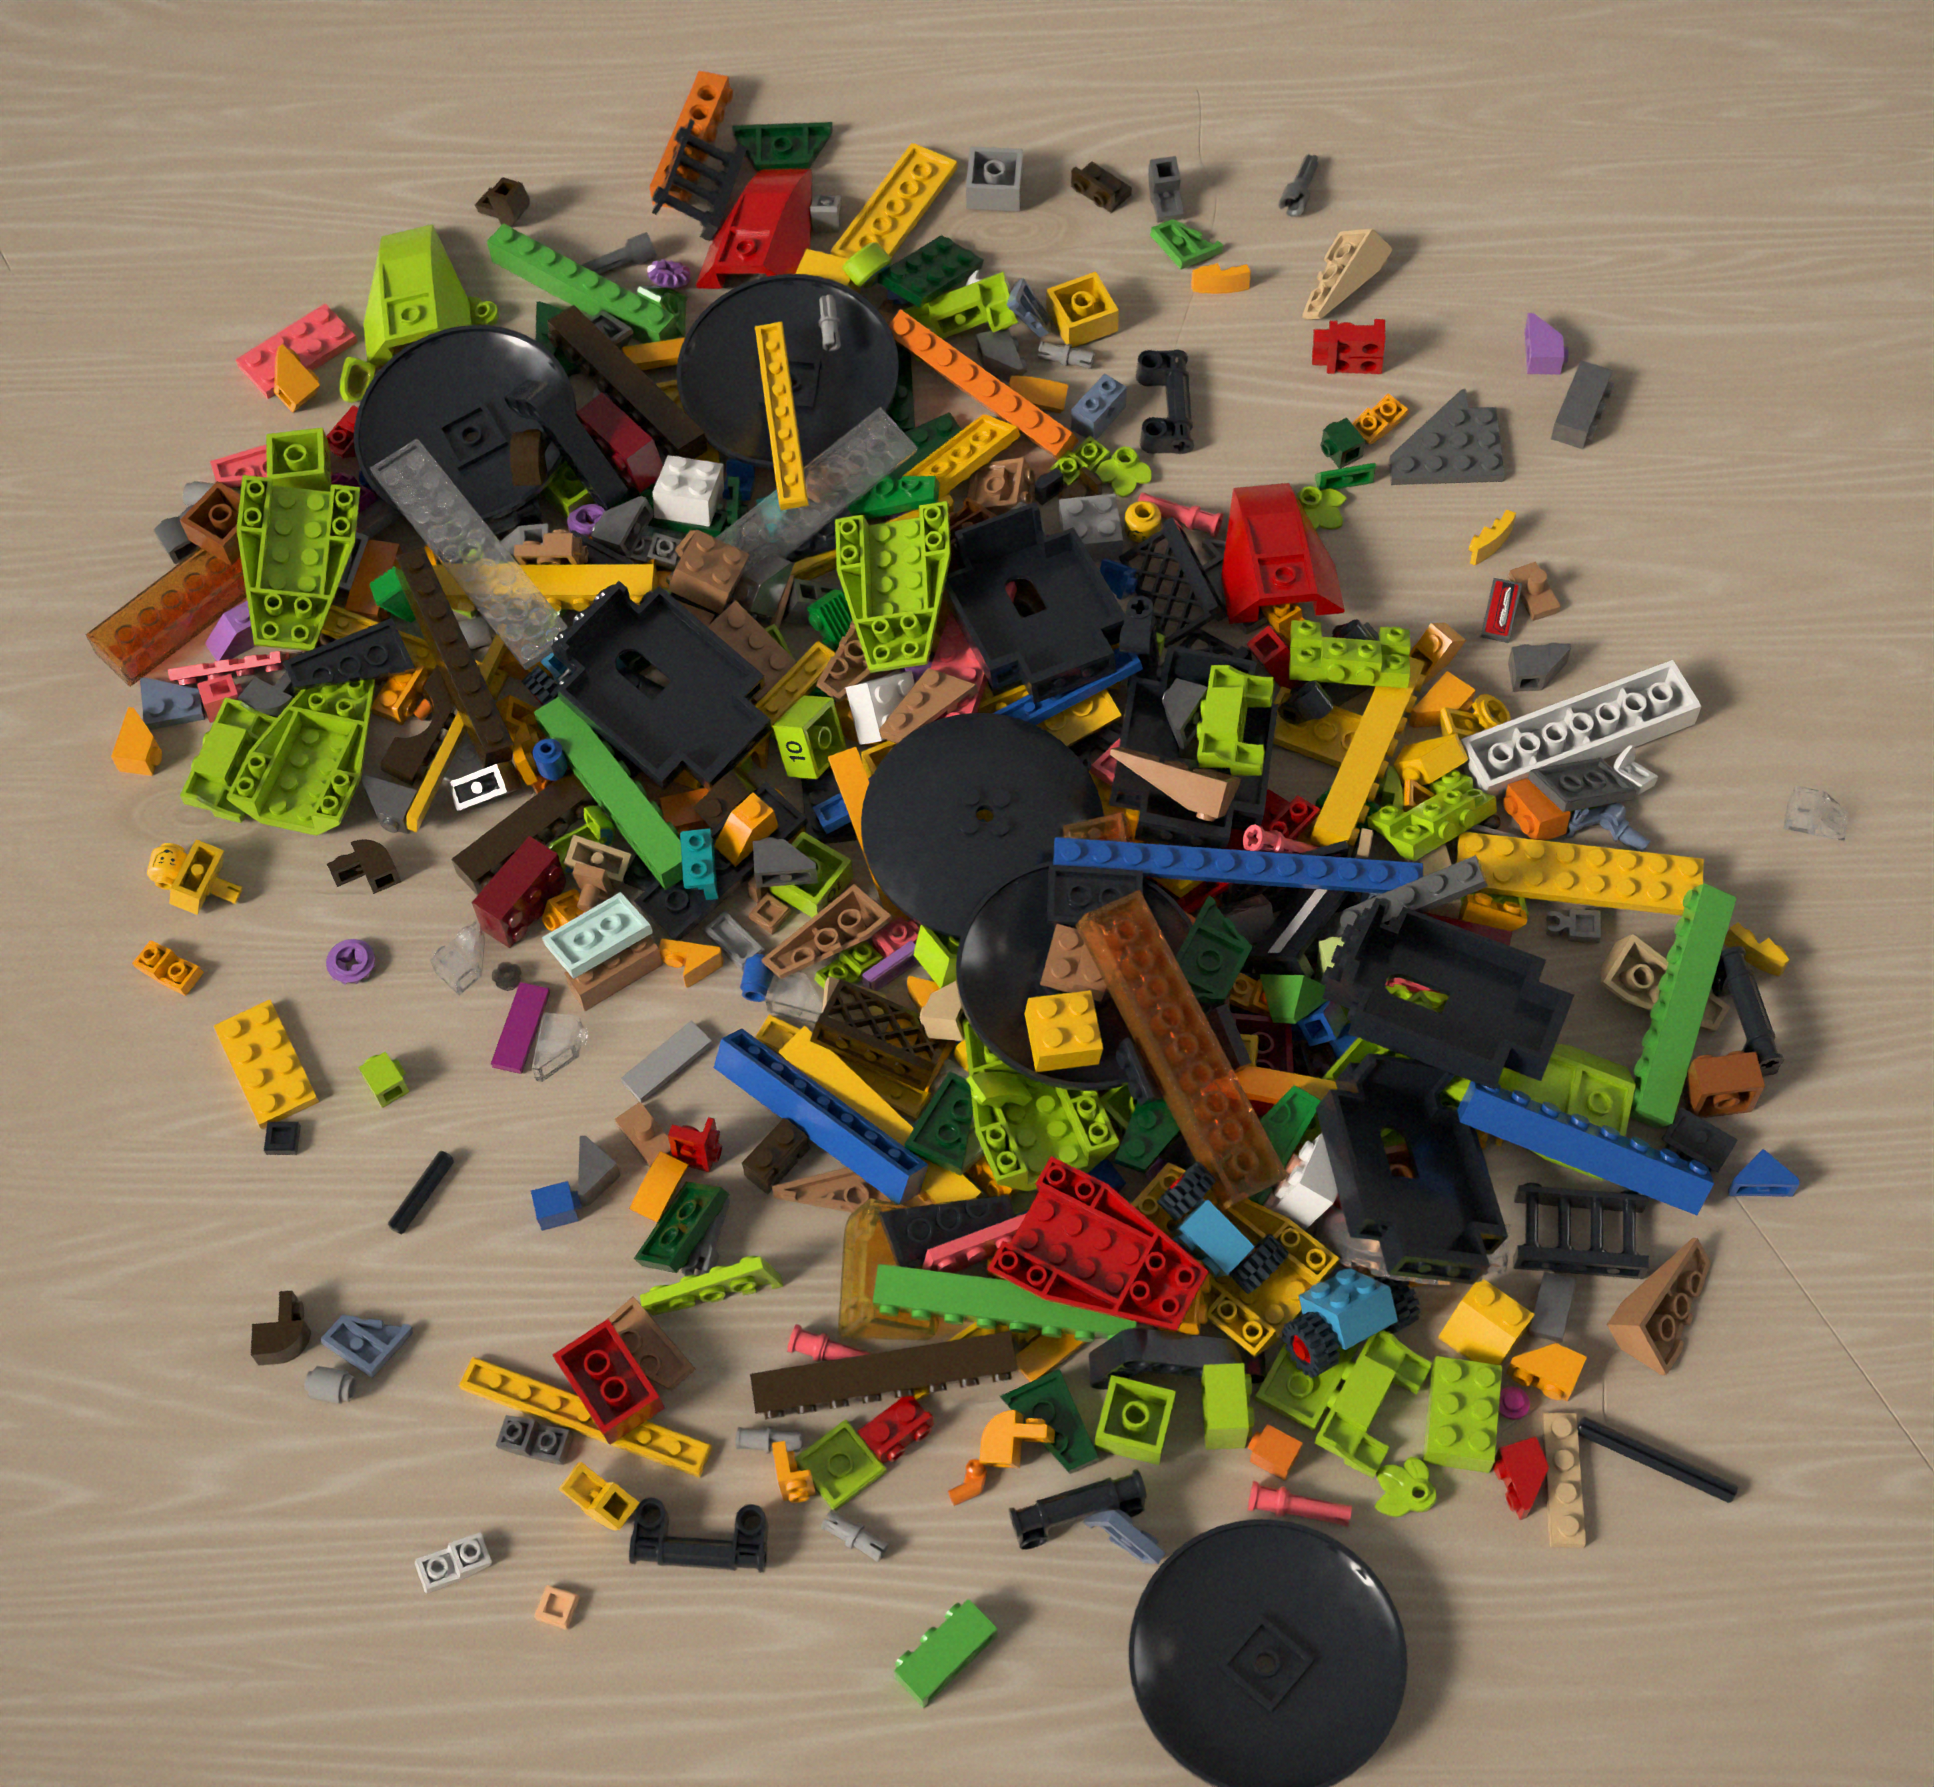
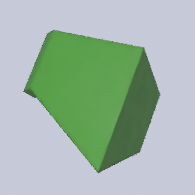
M639 286L637 291L639 297L675 315L678 335L685 338L686 301L688 297L672 288Z
M1259 974L1273 1023L1296 1024L1327 1001L1323 999L1326 986L1304 975Z

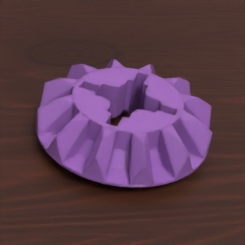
M662 259L661 262L654 261L652 265L648 266L647 274L649 279L662 287L677 288L690 282V268L683 266L681 262L676 263L673 260L666 261Z
M586 504L573 510L567 519L569 531L571 532L573 529L589 538L594 525L605 512L604 508L598 504ZM586 519L592 521V524H589Z
M347 939L339 942L330 950L326 959V967L334 981H340L344 985L352 982L358 984L359 980L364 977L369 978L372 968H375V954L366 942L358 939ZM355 954V959L358 965L353 964L351 969H349L348 971V967L345 961L350 962Z

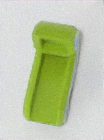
M872 242L847 260L843 265V270L856 286L861 287L864 285V288L869 289L877 284L879 273L891 266L892 259L878 242Z
M599 806L585 807L584 819L586 824L549 845L548 848L558 854L564 874L573 873V869L564 864L573 835L609 847L614 842L616 827Z

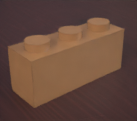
M648 935L575 979L567 971L564 974L570 991L583 1010L586 1011L662 966L663 962L658 946L651 936Z

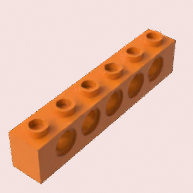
M698 71L649 186L651 199L658 186L661 187L678 143L674 141V138L680 126L685 128L688 121L692 119L695 123L690 134L709 144L715 141L717 126L723 122L725 107L727 103H731L733 97V89L730 88L728 76ZM686 144L683 154L700 163L707 161V154ZM679 164L676 174L693 183L699 180L700 174ZM673 184L668 193L684 202L690 201L692 197L691 193ZM663 204V206H662V207L672 208V207H670V206H668V205H666V204Z

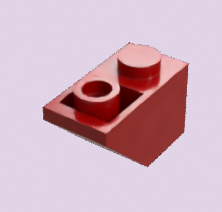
M354 405L351 406L326 436L330 452L341 458L356 457L354 426L358 407Z
M1268 625L1246 644L1254 657L1268 674L1273 677L1280 688L1292 689L1298 680H1289L1290 650Z
M1536 1436L1500 1447L1495 1455L1493 1464L1497 1478L1504 1481L1508 1490L1505 1492L1507 1504L1512 1512L1516 1511L1519 1520L1527 1517L1549 1469Z

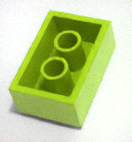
M1441 1356L1435 1357L1431 1368L1423 1452V1462L1425 1464L1484 1473L1490 1472L1495 1461L1502 1365Z

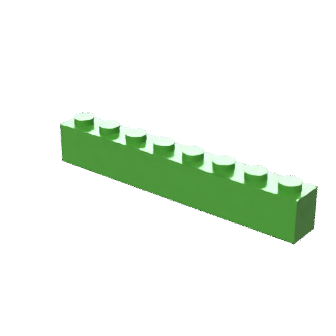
M503 223L487 240L493 263L570 305H575L578 309L592 317L604 310L632 328L633 335L631 338L638 342L646 344L672 340L678 337L675 315Z
M559 697L534 711L539 729L547 739L557 740L561 744L570 769L662 887L666 890L682 880L681 841L678 839V831L670 821L666 823L662 819V811L656 802H649L645 797L647 796L646 791L638 780L632 781L626 764L622 760L617 762L613 757L615 753L606 740L602 742L598 738L599 733L566 706Z
M1706 883L1690 889L1684 896L1682 905L1685 908L1682 918L1679 919L1675 926L1676 939L1667 954L1666 961L1669 963L1666 973L1662 976L1658 985L1660 990L1658 1001L1653 1005L1650 1012V1018H1652L1650 1029L1643 1037V1053L1634 1068V1075L1636 1076L1634 1082L1636 1086L1629 1117L1656 1129L1673 1124L1737 897Z
M878 1264L873 1309H878L879 1314L895 1317L901 1312L912 1314L911 1318L922 1321H930L932 1316L944 1318L945 1323L953 1325H963L964 1321L977 1322L976 1326L984 1329H996V1325L1009 1326V1331L1016 1333H1029V1329L1041 1330L1042 1335L1059 1338L1064 1333L1075 1335L1074 1339L1084 1342H1093L1094 1337L1108 1340L1124 1329L1136 1328L1137 1324L1136 1321L1043 1300L1007 1280Z

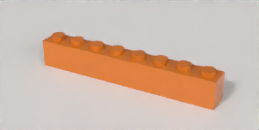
M901 309L888 325L896 344L1004 422L1018 427L1022 435L1057 460L1068 450L1072 451L1079 440L1070 430Z

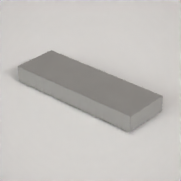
M691 1020L621 1077V1082L643 1103L710 1048L712 1040Z

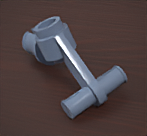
M1617 802L1590 810L1588 808H1585L1583 811L1582 809L1575 810L1570 815L1566 833L1569 831L1566 838H1572L1577 830L1600 823L1601 827L1611 831L1614 838L1613 841L1619 840L1633 851L1643 852L1651 842L1650 839H1647L1629 826L1630 822L1626 821L1625 818L1626 809Z

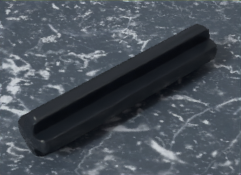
M444 1151L437 1153L389 1220L388 1226L391 1230L398 1234L405 1232L454 1163L453 1157Z

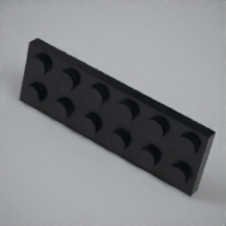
M766 781L753 792L774 810L779 825L767 838L785 839L788 842L808 824L807 818ZM729 815L711 830L714 845ZM714 847L718 899L706 900L703 889H686L683 879L666 890L656 880L634 900L635 905L672 940L680 941L754 873L753 851L735 867Z

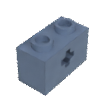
M1104 373L1071 409V430L1084 438L1090 435L1096 440L1126 408L1127 386Z

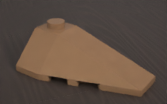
M853 884L761 960L774 974L783 979L869 939L893 918L886 910Z

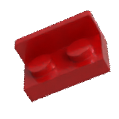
M708 1117L703 1132H699L698 1129L689 1125L680 1127L672 1124L668 1134L672 1157L689 1164L688 1167L709 1173L713 1162L718 1163L722 1153V1144H719L720 1131L716 1128L715 1118Z
M913 1396L900 1398L858 1430L857 1433L882 1464H885L888 1460L894 1462L905 1453V1447L914 1440L920 1442L931 1433V1427L934 1426L933 1415L929 1411L926 1412Z

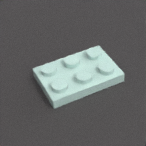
M620 892L545 935L542 939L549 951L572 978L575 979L652 934L653 931L647 920Z

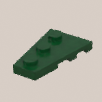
M949 1071L905 1142V1148L915 1155L962 1176L973 1116L971 1088L966 1078Z
M1189 1089L1141 1107L1137 1102L1116 1154L1115 1163L1145 1174L1169 1147V1143L1188 1125L1194 1114L1206 1104L1209 1096Z
M1060 1369L1000 1396L1002 1401L1011 1410H1017L1024 1415L1023 1424H1025L1026 1418H1037L1045 1420V1424L1055 1429L1054 1443L1042 1444L1069 1474L1100 1461Z

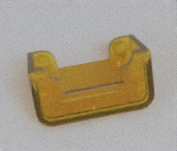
M870 1198L848 1217L843 1240L838 1332L840 1336L855 1339L927 1341L935 1336L939 1326L938 1317L931 1316L930 1321H922L911 1318L912 1314L901 1312L898 1313V1316L892 1317L881 1315L878 1309L873 1308L878 1264L891 1266L896 1264L877 1211L907 1208L910 1206ZM923 1265L918 1266L915 1269H922Z

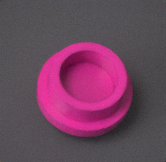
M1518 1387L1504 1388L1500 1391L1499 1413L1510 1420L1523 1418L1530 1408L1528 1395Z

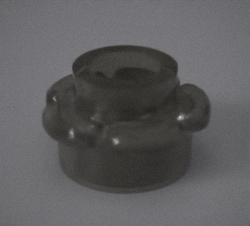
M502 962L498 965L497 969L493 970L492 981L496 982V986L501 990H514L521 981V968L517 964L512 965L510 962Z

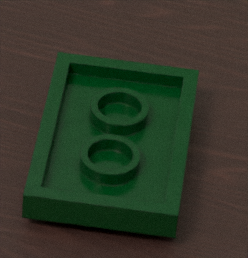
M686 1181L633 1259L644 1267L678 1273L687 1263L688 1256L696 1244L704 1238L706 1229L714 1217L722 1211L723 1204L729 1197V1194L722 1187Z

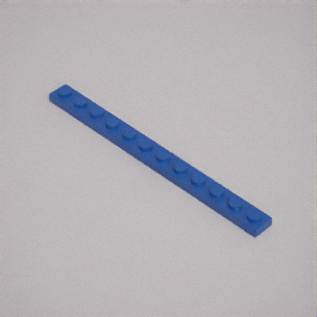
M1120 648L1113 650L1117 669L1116 673L1035 704L1030 695H1027L992 714L1006 715L1037 725L1142 670L1143 667L1136 654L1121 653ZM841 793L812 807L826 834L851 822Z
M1055 837L1053 865L1143 871V877L1383 894L1423 877V863Z

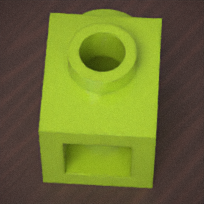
M386 1051L380 1055L371 1056L363 1065L358 1067L365 1082L382 1108L409 1093L406 1083L402 1076L406 1075L404 1068L397 1058L392 1061Z

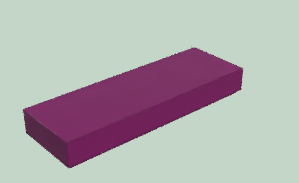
M519 983L491 1061L492 1068L522 1074L550 996L549 988Z

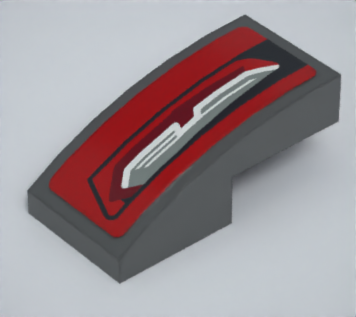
M1493 578L1480 637L1509 643L1522 583Z

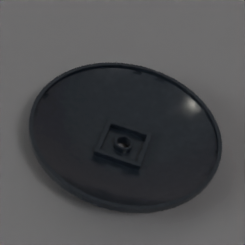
M773 275L749 281L733 288L711 303L695 320L683 341L678 357L677 386L684 412L705 432L706 442L719 452L741 463L760 468L774 469L755 326L777 322L783 323L791 379L797 381L792 390L803 467L828 462L847 453L864 441L877 428L888 412L896 393L899 376L896 343L887 322L880 312L866 298L853 289L836 281L813 275ZM833 295L836 300L837 317L841 321L839 326L841 347L834 351H829V344L827 350L823 349L822 328L819 327L818 323L821 319L819 302L821 296Z
M458 326L432 333L415 341L393 356L381 368L369 384L360 402L354 426V445L358 464L365 479L379 498L392 509L413 520L439 526L474 525L500 518L515 511L537 496L552 481L564 464L565 459L551 441L545 452L548 475L543 484L536 486H513L510 466V443L513 432H524L527 429H539L542 432L544 430L536 420L518 417L508 407L504 397L526 379L546 382L559 392L577 417L575 395L565 370L552 353L539 342L515 330L498 326ZM469 433H478V436L475 440H465L466 436Z
M968 713L942 718L926 724L910 733L888 752L874 772L866 790L861 815V837L868 866L876 882L891 902L920 925L945 936L960 939L973 910L996 885L1023 869L1053 861L1055 837L1104 841L1105 821L1102 802L1090 773L1082 761L1061 740L1048 731L1018 718L992 713ZM980 810H988L993 814V819L988 822H982L977 818L976 813Z
M1053 861L1033 865L1011 875L983 897L966 922L960 938L956 959V984L962 1008L972 1029L983 1044L1003 1063L1018 1073L1040 1083L1078 1091H1100L1128 1085L1129 1079L1126 1071L1120 1068L1116 1059V1047L1124 1039L1130 1037V1040L1133 1041L1199 1018L1203 1012L1205 1003L1158 1002L1154 1000L1155 994L1193 925L1191 920L1168 893L1149 879L1143 877L1141 932L1100 930L1118 935L1117 945L1123 946L1119 963H1112L1110 973L1116 974L1111 993L1105 991L1101 1002L1093 1000L1103 1046L1099 1064L1036 1072L1025 1019L1028 998L1068 993L1040 985L1056 928L1047 926L1049 865H1053ZM1074 928L1085 932L1088 931V929Z
M1273 1519L1236 1521L1205 1531L1187 1541L1160 1565L1149 1580L1136 1607L1130 1630L1128 1648L1130 1679L1136 1703L1145 1723L1162 1748L1181 1767L1213 1787H1333L1353 1775L1378 1751L1388 1737L1403 1702L1407 1682V1646L1398 1612L1389 1593L1371 1568L1352 1550L1325 1533L1301 1524ZM1262 1655L1270 1656L1275 1662V1669L1269 1673L1261 1672L1256 1666V1659Z

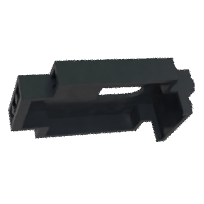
M1033 502L954 532L956 539L954 548L960 570L947 574L943 598L993 690L1021 680L1035 704L1117 672L1115 654L1111 646L1120 642V633L1124 624L1125 613L1074 527L1047 537L1042 529L1040 510L1037 504ZM1019 578L1031 581L1047 609L1021 619L1005 590L1007 584Z
M618 581L615 585L612 584L606 589L601 590L596 595L594 603L576 615L573 620L574 624L558 633L554 638L553 645L551 646L554 657L573 672L572 675H565L559 682V688L557 689L559 699L663 790L685 769L710 791L713 788L712 786L734 769L772 729L771 719L750 702L765 687L764 675L660 586L653 592H647L641 599L640 606H638L630 599L628 588ZM635 651L641 654L671 680L653 701L617 671L615 666L616 660L623 652Z
M1168 645L1160 681L1131 677L1119 747L1158 756L1161 763H1164L1165 760L1184 762L1185 765L1189 766L1188 770L1191 771L1194 768L1202 769L1199 768L1197 760L1178 757L1179 746L1162 703L1165 691L1170 689L1176 678L1208 687L1211 665H1230L1241 672L1254 675L1257 662ZM1272 703L1271 707L1247 708L1242 743L1264 745L1265 755L1262 775L1237 776L1241 778V782L1226 815L1215 818L1214 821H1207L1196 817L1197 812L1188 810L1116 759L1109 805L1139 811L1134 839L1161 845L1227 849L1231 829L1246 831L1251 825L1261 826L1265 811L1278 704ZM1208 768L1231 775L1230 768Z
M1375 898L1371 909L1365 907L1362 915H1357L1353 926L1350 924L1346 925L1341 938V942H1344L1343 947L1337 945L1331 960L1334 966L1333 968L1327 966L1321 984L1326 986L1323 999L1350 1009L1347 1020L1352 1021L1348 1034L1494 1090L1504 1068L1542 1081L1574 998V994L1539 982L1546 959L1406 907L1402 908L1398 918L1393 916L1389 925L1382 923L1388 902L1379 898ZM1392 978L1406 979L1446 994L1449 998L1441 1014L1392 995L1386 988V982Z
M1368 1053L1361 1063L1350 1062L1335 1081L1337 1090L1330 1089L1316 1107L1349 1236L1351 1238L1379 1241L1388 1275L1474 1285L1490 1268L1487 1254L1492 1255L1508 1238V1233L1476 1129L1460 1122L1457 1111L1458 1107L1446 1106L1441 1103L1439 1094L1455 1075L1418 1060ZM1383 1128L1395 1130L1404 1138L1416 1178L1392 1175L1381 1137V1130Z

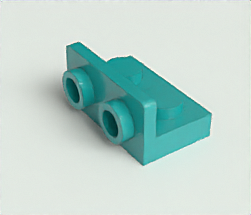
M711 829L682 831L680 833L684 887L686 889H703L706 900L718 899L715 851Z

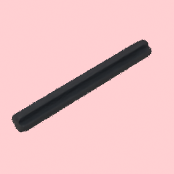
M1583 1417L1577 1427L1579 1436L1727 1503H1731L1737 1494L1738 1486L1590 1418Z

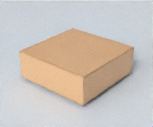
M546 1585L534 1617L538 1621L568 1630L580 1597L577 1594Z

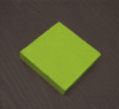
M847 1419L843 1420L795 1457L797 1466L801 1471L811 1470L815 1489L835 1512L887 1472L886 1467Z

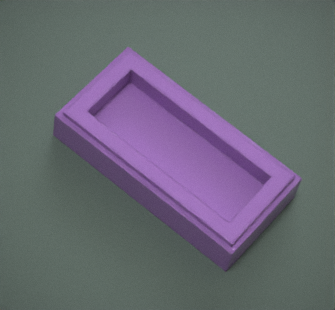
M909 941L863 973L864 987L878 991L919 963L913 955L915 949L913 941Z

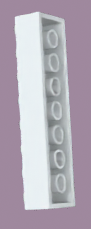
M1670 660L1461 739L1463 748L1468 756L1467 762L1461 766L1466 775L1473 778L1474 789H1480L1487 794L1493 795L1497 800L1505 797L1509 783L1528 778L1532 769L1595 758L1605 759L1623 752L1630 745L1637 747L1692 726L1697 720L1701 704L1675 662Z

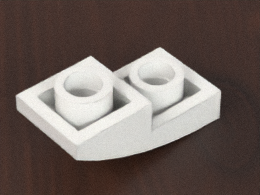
M481 1532L450 1542L446 1549L415 1559V1566L426 1594L463 1580L492 1564Z

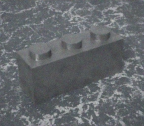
M1583 360L1580 361L1556 418L1551 436L1552 440L1583 449L1586 440L1593 439L1598 425L1594 423L1595 418L1601 419L1606 403L1602 401L1604 397L1610 398L1614 387V382L1610 381L1613 370Z

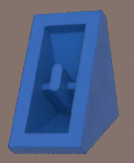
M1762 1149L1733 1179L1728 1188V1196L1793 1197L1800 1185L1799 1178L1767 1151Z

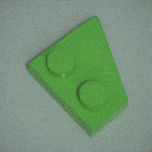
M1174 219L1152 227L1150 236L1180 270L1221 254L1224 247L1219 241L1212 244L1202 239L1203 233L1187 228L1183 223Z

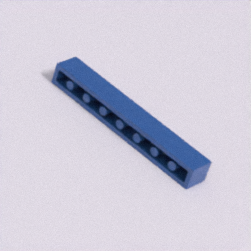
M743 1028L721 1038L713 1068L727 1079L731 1080L782 1119L789 1120L820 1148L824 1149L899 1206L920 1193L929 1164Z
M1471 1081L1457 1109L1459 1120L1463 1124L1696 1216L1714 1185L1709 1168L1699 1161H1685L1680 1159L1671 1150L1662 1148L1661 1151L1650 1147L1643 1139L1638 1137L1627 1138L1620 1135L1616 1129L1610 1126L1602 1125V1127L1590 1123L1586 1117L1580 1114H1566L1550 1102H1543L1541 1104L1531 1100V1097L1522 1091L1513 1090L1511 1092L1503 1089L1499 1083L1494 1090Z

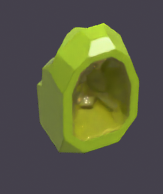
M353 357L345 359L339 382L343 401L355 403L362 400L366 389L374 378L376 366Z

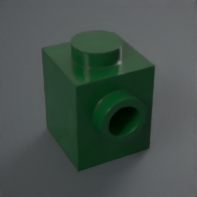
M1346 417L1338 422L1330 423L1323 429L1320 445L1324 455L1330 457L1340 469L1363 457L1365 439Z

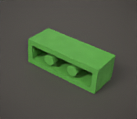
M969 1599L962 1605L958 1602L952 1606L945 1615L947 1620L939 1628L931 1627L921 1637L920 1642L922 1644L913 1653L910 1650L906 1651L895 1663L897 1667L894 1670L895 1679L923 1709L998 1637L997 1627Z

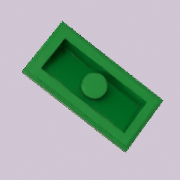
M1369 463L1323 471L1315 474V481L1320 491L1371 484L1374 482L1376 464Z

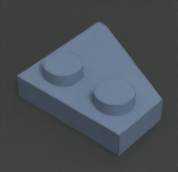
M1024 278L1014 283L1006 305L1041 338L1050 332L1053 320Z
M146 677L140 678L143 719L149 730L205 720L204 705L199 689Z
M341 1315L321 1337V1342L325 1347L373 1378L413 1334V1329L409 1324L402 1323V1327L384 1325L383 1320H361L355 1316Z
M1121 1510L1102 1511L1086 1516L1083 1521L1091 1529L1093 1526H1100L1111 1535L1109 1541L1126 1550L1144 1564H1159L1165 1555V1552L1157 1546L1158 1540L1150 1533L1143 1530L1140 1532L1132 1525L1133 1519Z

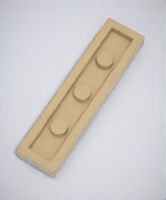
M1543 1413L1541 1416L1543 1453L1549 1465L1545 1482L1550 1547L1584 1548L1586 1538L1576 1413Z

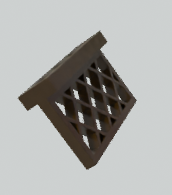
M842 979L839 980L823 1012L820 1013L810 1041L923 1092L948 1042L946 1039L930 1042L925 1034V1027L921 1024L919 1013ZM841 991L854 996L856 1001L844 1004L840 996ZM877 1006L883 1010L884 1014L872 1016L868 1007ZM861 1009L865 1018L853 1020L849 1011ZM841 1013L845 1022L842 1023L829 1017V1015ZM904 1018L910 1021L913 1027L901 1029L897 1019ZM889 1021L894 1031L882 1033L877 1024ZM870 1026L874 1035H869L858 1030V1028ZM917 1034L922 1044L910 1046L905 1036ZM898 1038L903 1048L887 1043L886 1040ZM927 1051L931 1062L915 1055V1053Z

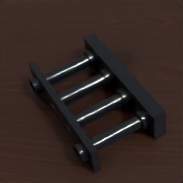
M690 119L685 128L679 127L675 135L674 141L678 143L662 186H658L653 194L652 201L655 202L652 213L657 215L663 204H666L699 221L700 225L703 226L700 237L710 241L720 226L747 147L737 143L732 152L729 150L725 152L690 134L695 123L694 120ZM686 144L721 161V165L725 166L724 171L720 170L718 172L683 154ZM679 164L714 181V185L718 186L717 190L711 192L676 174ZM673 184L707 201V205L711 206L710 210L703 212L668 194L671 185Z
M1538 1183L1518 1185L1514 1195V1203L1526 1204L1525 1244L1518 1245L1513 1256V1269L1644 1279L1649 1269V1256L1640 1255L1636 1252V1213H1643L1648 1203V1196L1639 1195L1638 1192L1631 1190L1614 1193L1542 1187ZM1539 1205L1558 1206V1246L1555 1248L1542 1247L1538 1244ZM1571 1208L1590 1209V1249L1587 1251L1574 1250L1571 1247ZM1603 1210L1623 1212V1252L1609 1253L1604 1249Z

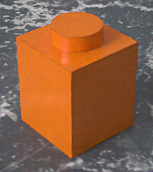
M1267 1424L1262 1433L1255 1432L1249 1443L1248 1449L1252 1451L1250 1462L1285 1481L1301 1452L1303 1443Z

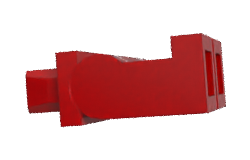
M1374 319V325H1354L1349 322L1338 324V321H1329V329H1314L1312 365L1327 366V374H1335V370L1341 373L1382 374L1385 349V319Z

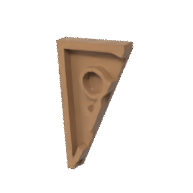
M848 1167L772 1186L774 1198L877 1218H879L877 1211L893 1209L891 1200L886 1195L867 1183Z

